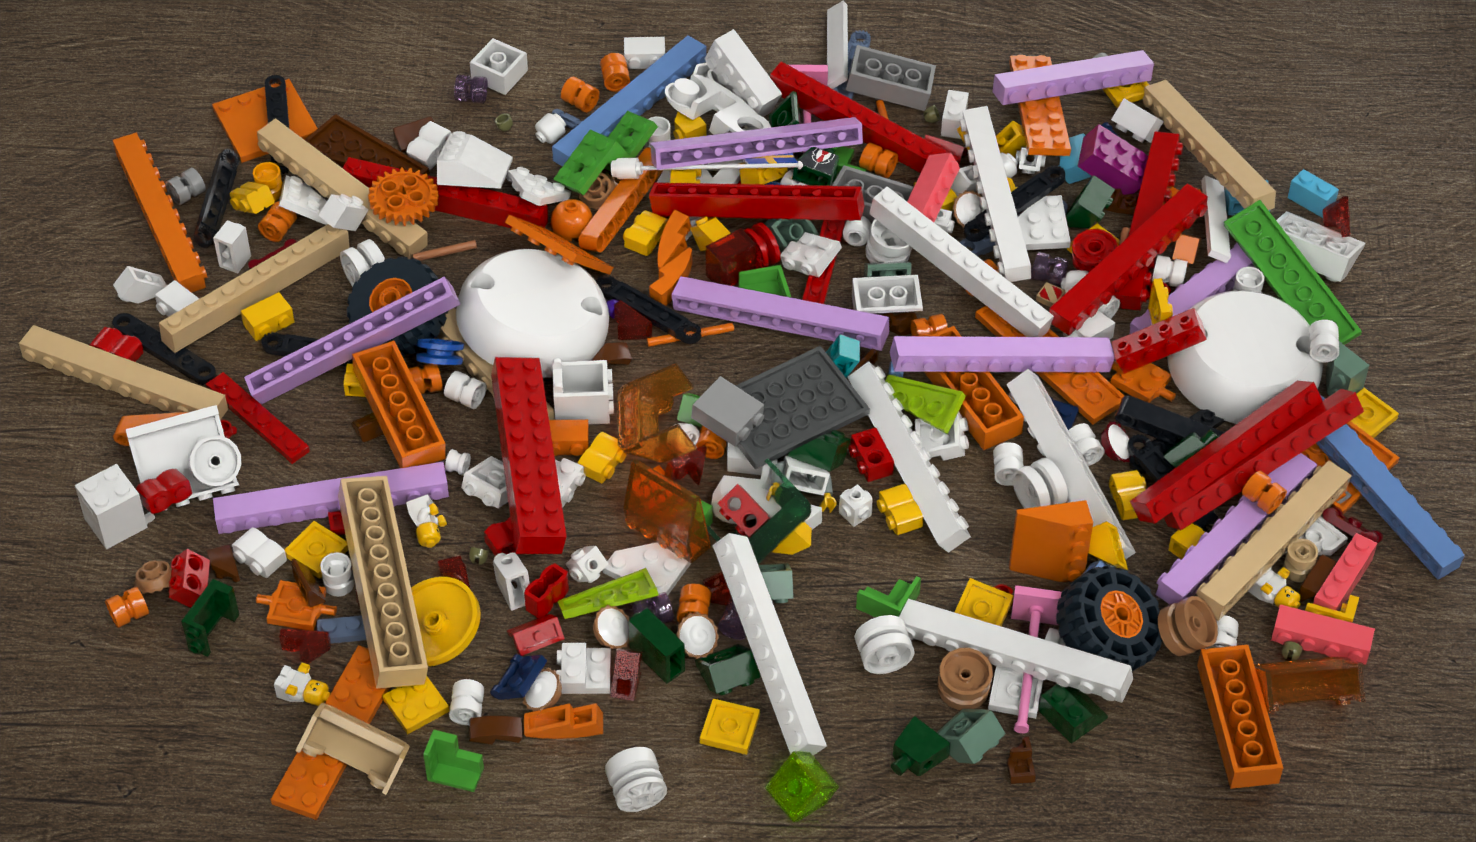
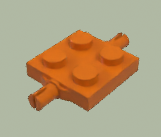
M1115 360L1113 361L1111 369L1117 373L1111 378L1110 383L1114 387L1148 403L1159 396L1164 397L1170 402L1174 400L1176 393L1165 388L1172 378L1169 372L1149 363L1124 374Z
M280 580L277 590L272 596L257 594L256 597L257 604L270 606L266 619L267 624L314 631L316 622L321 614L335 616L337 613V606L324 605L323 603L313 607L308 606L295 582ZM319 586L323 596L325 597L327 594L326 587Z

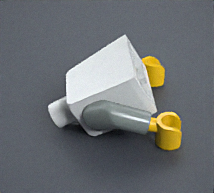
M785 456L784 461L777 463L773 467L772 486L766 496L768 501L771 495L777 498V503L780 501L783 493L782 486L824 496L823 501L819 505V507H822V512L828 507L829 513H831L837 505V501L832 497V481L828 471Z

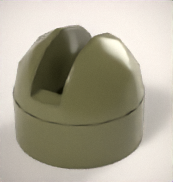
M935 105L928 107L923 113L925 121L929 123L941 120Z
M508 113L501 114L495 119V123L501 131H509L513 125L512 118Z
M471 547L469 559L472 564H475V560L479 559V565H482L486 562L489 551Z
M1286 641L1282 647V656L1285 660L1289 657L1291 662L1299 659L1303 648L1298 643Z

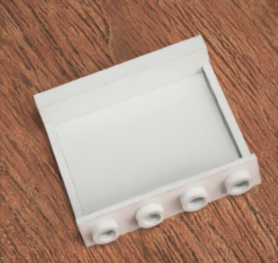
M217 405L125 429L140 483L148 479H156L158 475L169 469H177L189 480L192 495L186 500L176 503V507L190 504L189 499L198 497L199 501L212 498V493L220 490L222 495L235 491L234 487L239 485L236 477L230 483L221 487L203 485L193 477L189 468V457L192 449L200 440L208 436L225 437ZM218 457L211 459L212 465H219Z

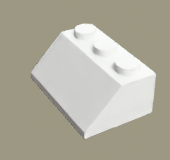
M918 275L853 278L852 301L853 309L856 311L871 314L923 311Z

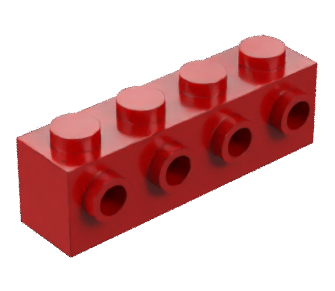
M1192 308L1112 341L1115 360L1125 374L1207 340L1203 323L1195 308Z

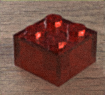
M742 228L706 246V276L714 283L733 286L738 282L739 272L756 269V243Z

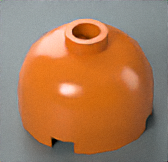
M576 199L562 201L552 212L551 227L553 233L567 241H572V238H579L581 232L593 218L590 208L582 201Z

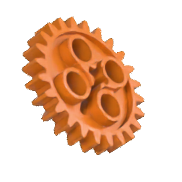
M401 167L400 172L392 169V174H389L385 171L384 178L377 176L378 182L373 181L372 187H369L368 199L370 209H373L374 215L379 214V220L386 217L387 224L393 220L395 226L399 222L406 226L407 221L415 225L416 219L422 222V216L429 218V211L434 212V206L438 205L437 185L433 184L432 178L428 179L427 174L421 176L420 170L412 173V168H409L405 172L403 167Z

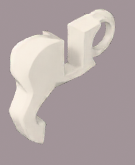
M706 63L696 65L690 80L680 78L665 88V96L674 109L692 120L712 109L717 111L713 116L709 129L713 135L728 133L729 130L731 132L744 131L740 127L747 123L754 125L758 129L771 128L769 122L764 117L758 115L736 94L723 87L718 80V76Z
M728 442L727 471L761 475V479L724 475L712 496L711 505L716 517L724 522L736 524L732 518L728 521L719 512L721 507L717 503L739 484L772 518L766 526L792 514H796L812 529L822 523V507L800 502L797 509L786 510L777 503L774 495H771L769 501L766 499L768 491L772 486V470L777 464V459L755 470L738 446H733ZM734 498L730 502V508L733 511L738 510L741 506V501L739 498ZM749 515V516L746 518V521L751 520V519H755L756 516H755V515Z

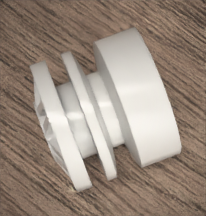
M875 219L872 223L865 248L866 257L869 262L908 261L912 247Z
M634 747L623 750L610 758L605 765V773L609 784L613 788L616 804L622 811L638 812L648 809L659 803L667 794V786L659 771L657 759L654 752L649 748Z

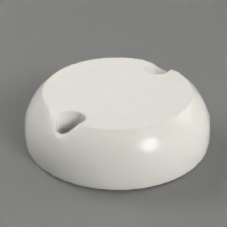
M516 249L487 259L469 274L462 285L458 297L460 305L456 308V321L459 331L468 346L488 363L493 365L495 357L540 358L542 377H553L554 359H561L562 362L591 361L604 346L609 326V310L603 292L585 269L577 263H574L572 266L561 260L563 257L557 254L555 256L547 251L537 249Z
M1237 290L1218 293L1193 305L1190 309L1195 308L1203 323L1207 340L1167 356L1171 377L1181 393L1199 409H1208L1214 412L1215 416L1238 424L1297 380L1314 382L1318 389L1323 371V362L1315 361L1310 356V325L1305 318L1287 303L1270 295L1253 291Z

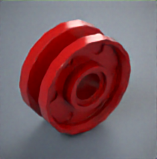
M759 222L754 224L751 229L746 228L740 232L739 240L742 251L754 269L765 268L779 263V245L773 233L765 224Z
M1089 229L1079 233L1072 243V262L1077 270L1090 272L1118 247L1116 239L1112 234L1100 229Z

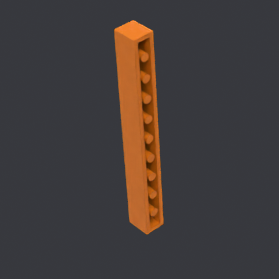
M137 132L114 139L113 144L116 156L173 279L191 293L206 288L204 280L208 278L204 266H199L201 263L197 251H192L194 249L190 237L186 238L185 236L187 235L184 223H179L180 216L177 209L172 208L174 205L170 194H165L167 193L163 180L159 181L160 174L158 168L152 166L154 165L153 158L150 153H146L148 150L144 139L140 140Z

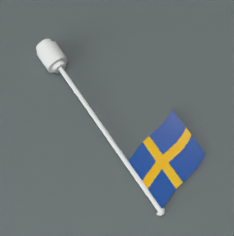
M793 153L747 158L744 159L745 164L691 165L660 170L790 167L801 169L803 163L801 161L797 162ZM617 158V160H612L611 175L612 177H617V179H639V176L643 174V170H657L654 166H643V163L639 162L638 158Z

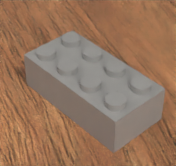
M857 45L851 62L846 91L925 111L931 94L936 65Z
M843 165L832 185L861 186L865 205L862 216L869 219L871 224L875 218L869 212L872 200L884 188L889 187L905 201H908L914 188L913 186Z

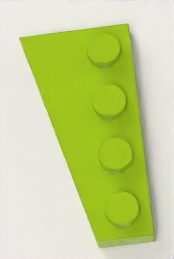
M889 374L885 380L894 389L895 393L892 395L900 401L904 408L903 410L948 434L966 397L962 391Z
M644 568L559 600L558 604L564 619L599 611L601 607L605 608L607 605L611 607L659 596L648 570Z

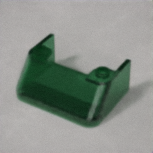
M768 458L765 460V463L783 482L775 492V500L782 509L749 539L758 564L810 516L812 511L809 501ZM703 519L699 522L717 542L721 539ZM732 532V533H731V534L741 535L739 532Z

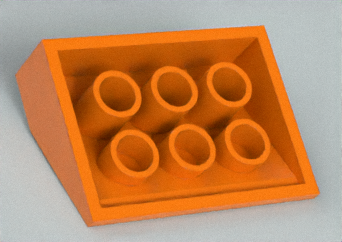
M1087 501L1016 510L1009 569L1057 582H1072L1080 577L1086 570L1093 528V520Z

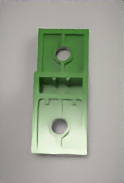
M627 111L608 137L589 130L554 177L556 183H560L566 188L584 196L603 169L611 171L612 160H617V158H635L658 126L651 120Z

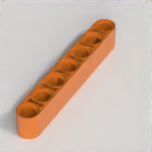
M646 147L638 157L639 162H642L643 166H654L652 164L651 148ZM643 170V174L639 176V179H621L581 232L578 242L579 247L584 250L603 252L663 170Z

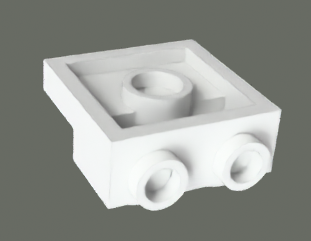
M805 232L798 242L791 241L781 253L780 258L784 268L820 277L842 246L839 241Z
M958 412L948 434L943 433L921 419H915V432L922 440L920 445L927 450L931 458L941 455L944 461L965 456V449L969 448L968 438L964 435V431H968V422L965 417L962 418L960 412Z
M490 456L464 473L461 488L464 489L467 495H473L482 499L485 505L500 508L508 502L503 462Z
M563 458L561 462L555 460L562 508L566 502L569 503L572 500L574 491L583 484L586 476L584 466L566 458Z
M562 643V650H557V664H561V670L556 671L562 685V694H610L611 648H586V643Z

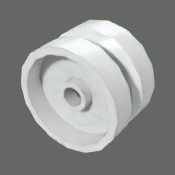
M371 239L359 243L357 250L350 247L340 252L343 270L352 287L355 281L357 282L361 278L360 275L364 271L367 272L372 268V265L377 262H384L385 259L378 246Z
M208 436L200 440L193 447L189 457V468L193 477L201 484L209 487H221L230 483L238 475L241 467V454L238 447L230 439L222 436ZM218 457L219 465H212L211 459Z
M1041 458L1033 462L1031 466H1024L1013 473L1014 490L1024 509L1067 502L1068 492L1064 478L1057 466L1048 458Z
M886 615L870 619L857 629L854 636L858 650L861 652L860 655L864 668L870 673L886 674L897 671L906 666L915 654L912 642L908 637L905 622L897 616Z

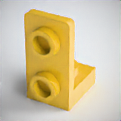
M1350 595L1348 603H1342L1340 611L1312 603H1307L1305 611L1352 623L1359 597Z

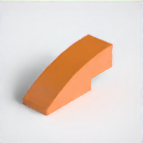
M673 211L662 232L658 249V269H661L687 249L685 237L692 226L689 216L679 211Z
M690 247L659 269V279L649 286V296L665 306L672 301V292L680 276L688 278L692 267V249Z
M569 703L524 714V735L526 737L566 739L604 734L603 712L596 703L573 708Z

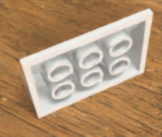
M462 131L450 133L437 159V185L501 188L513 157L473 135L465 134Z
M1287 211L1276 220L1317 273L1325 275L1326 279L1333 282H1341L1347 276L1365 246V243Z

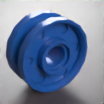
M445 339L417 340L418 347L427 349V352L416 354L417 361L440 365L463 364V358L453 354L454 351L464 349L463 342Z

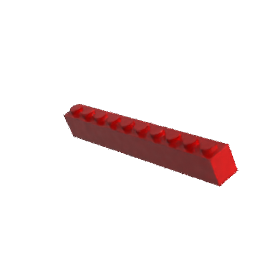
M782 61L770 74L771 80L782 93V98L785 99L792 91H795L799 107L824 121L857 118L862 123L864 143H873L882 147L883 151L887 149L898 154L899 162L919 173L922 172L929 155L949 153ZM953 155L954 159L958 162L959 157Z
M1154 132L1129 236L1172 198L1170 188L1175 186L1176 175L1174 172L1179 170L1180 159H1178V155L1183 153V143H1180V134ZM1156 257L1149 266H1145L1140 270L1135 279L1129 280L1122 291H1117L1114 294L1120 300L1119 308L1141 311L1143 302H1147L1148 289L1146 287L1151 285L1152 273L1150 271L1155 268Z
M348 157L343 166L345 171L368 188L372 187L373 181L378 182L377 176L384 178L385 171L389 174H392V169L400 172L398 168ZM428 176V179L432 178L433 184L437 185V177ZM437 185L438 205L434 206L435 211L507 228H512V226L505 223L509 215L543 228L548 223L547 204L538 206L519 196L480 187Z
M654 182L649 194L652 212L664 217L671 216L673 211L676 210L689 217L861 221L865 208L861 186Z
M1187 183L1049 308V312L1054 316L1051 324L1068 336L1075 330H1079L1089 317L1092 318L1103 304L1109 303L1117 291H1122L1129 280L1135 279L1141 269L1149 266L1158 254H1162L1172 241L1175 242L1185 229H1189L1198 217H1202L1208 209V196Z
M1297 380L1133 498L1130 502L1139 521L1156 524L1322 403L1323 400L1315 383Z
M1340 389L1324 399L1314 409L1166 515L1164 520L1167 526L1180 531L1240 493L1248 480L1256 472L1262 471L1268 475L1362 414L1364 410L1356 392Z

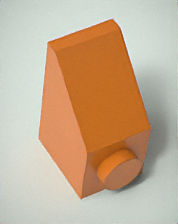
M1180 234L1176 241L1172 259L1188 261L1187 267H1189V263L1194 264L1202 238Z

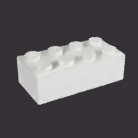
M733 29L715 39L705 60L707 66L718 76L719 82L746 102L758 115L764 117L771 113L782 93L736 31Z

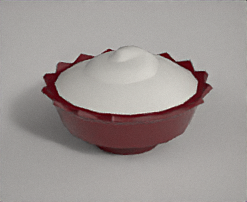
M1115 421L1109 422L1101 434V445L1105 450L1104 453L1114 461L1130 462L1131 455L1128 452L1129 436L1126 434L1125 429L1121 428L1120 424H1116Z

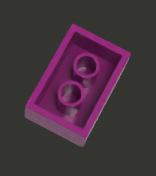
M1098 124L1083 137L1078 167L1091 176L1095 175L1112 188L1121 189L1123 195L1134 194L1141 188L1148 155Z

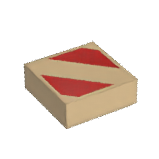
M1046 282L1037 294L1036 301L1051 307L1065 295V290Z

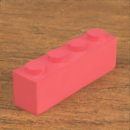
M951 153L929 155L907 201L932 222H935L960 169L958 162Z
M1356 533L1316 594L1313 604L1340 611L1342 603L1347 601L1373 560L1377 543Z
M1280 605L1271 641L1282 645L1286 641H1292L1301 645L1303 650L1314 651L1329 657H1337L1349 660L1352 663L1366 665L1375 629Z

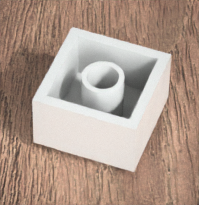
M492 38L470 62L471 80L506 95L528 71L527 53Z

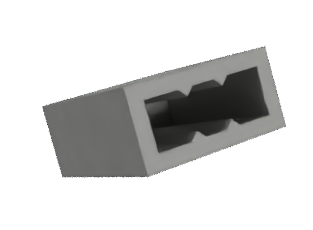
M720 376L693 404L691 418L733 446H736L741 440L745 441L754 426L758 427L764 419V404Z

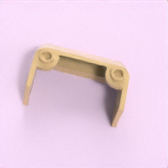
M321 703L313 714L295 751L300 753L302 750L313 757H316L317 754L322 755L325 753L368 774L367 777L371 780L370 784L383 790L382 793L386 795L410 746L403 740L331 705Z

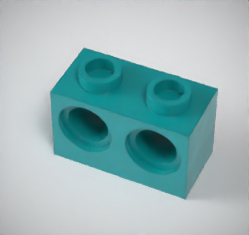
M839 334L826 353L845 378L860 361V341Z

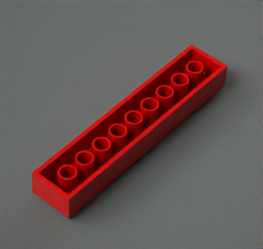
M495 357L491 379L515 554H562L567 536L540 358Z

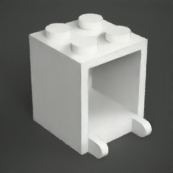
M558 358L553 360L555 420L588 419V424L610 423L609 414H614L613 401H609L613 400L612 369H607V360L562 362Z
M117 464L75 485L84 519L106 549L148 528L147 524L155 519V515L151 512L144 515L139 493Z

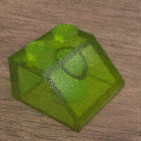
M799 751L792 752L765 786V789L796 823L824 806L839 788V785L810 752Z

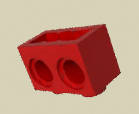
M876 427L851 435V444L848 446L850 456L856 459L858 471L861 475L864 474L867 482L893 475L894 460Z
M739 484L717 503L721 507L719 512L728 521L732 518L737 524L735 529L742 536L748 535V537L753 538L772 520L766 511ZM734 498H739L741 506L738 510L733 511L730 508V502ZM749 515H755L757 518V523L752 528L746 525V518Z
M189 549L176 555L171 562L169 598L191 608L208 586L210 560Z

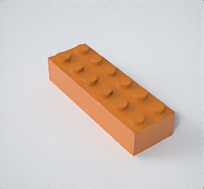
M952 326L928 337L962 336ZM924 372L933 385L962 391L966 395L959 412L962 418H966L968 431L983 451L1022 434L1024 416L990 372Z
M395 341L352 354L353 371L399 467L406 468L431 464L446 459L445 441Z
M1249 645L1201 649L1197 667L1230 789L1279 784L1283 764Z

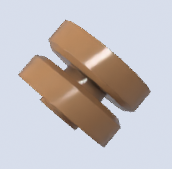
M1191 596L1181 600L1179 603L1165 606L1158 615L1160 636L1165 646L1177 656H1187L1197 650L1208 648L1217 640L1218 626L1215 616L1209 605L1198 596Z
M958 648L950 651L943 658L939 667L937 685L942 701L951 708L960 711L962 709L980 707L987 700L991 689L993 671L990 661L980 651L972 648Z

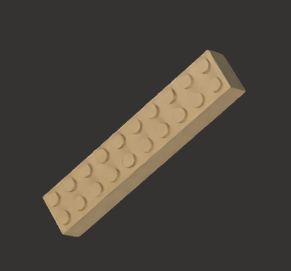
M387 476L343 478L340 480L338 500L376 689L425 684L428 665Z

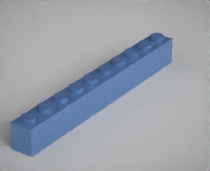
M687 35L552 146L553 161L563 167L589 130L608 137L627 111L641 116L645 111L651 109L657 101L665 97L666 86L674 83L677 79L689 77L694 72L696 65L706 62V45Z
M1345 424L1316 443L1335 465L1352 475L1350 482L1437 580L1460 567L1464 558L1461 548L1451 541L1445 530L1432 520L1431 515L1423 510L1417 503L1416 498L1405 490L1400 480L1387 470L1386 465L1378 460L1371 448L1360 440L1353 429H1350Z

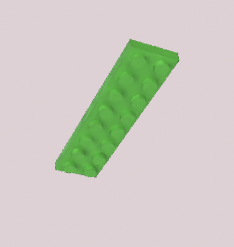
M1261 200L1224 221L1225 228L1254 266L1263 273L1264 279L1280 300L1297 310L1309 325L1319 320L1333 321L1338 326V341L1343 345L1361 335V329Z

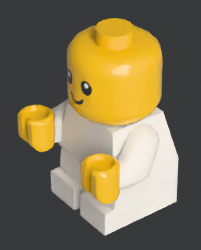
M427 494L408 501L406 504L409 515L417 526L416 535L418 543L423 547L432 548L441 539L438 525L444 527L447 525V521L443 515L434 516L439 511Z
M1284 567L1278 573H1275L1270 568L1248 590L1259 600L1271 604L1274 603L1277 607L1284 605L1298 609L1301 604L1299 602L1300 594L1291 587L1286 586V578L1289 576L1290 571Z
M301 662L298 671L284 665L280 676H278L274 683L277 698L289 702L305 701L319 706L327 701L330 692L326 683L311 680L309 674L310 665Z

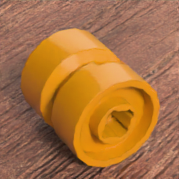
M272 162L260 163L253 169L254 183L267 185L274 200L277 201L280 199L283 185L280 168Z

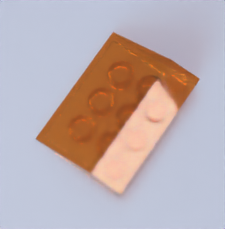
M637 459L632 460L623 506L626 524L631 529L641 532L647 539L651 538L662 548L672 551L678 558H683L693 563L711 548L700 497Z

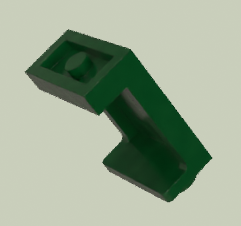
M212 579L181 622L188 649L194 654H202L208 657L211 651L207 637L220 619L224 617L235 622L238 618L239 610L233 587Z

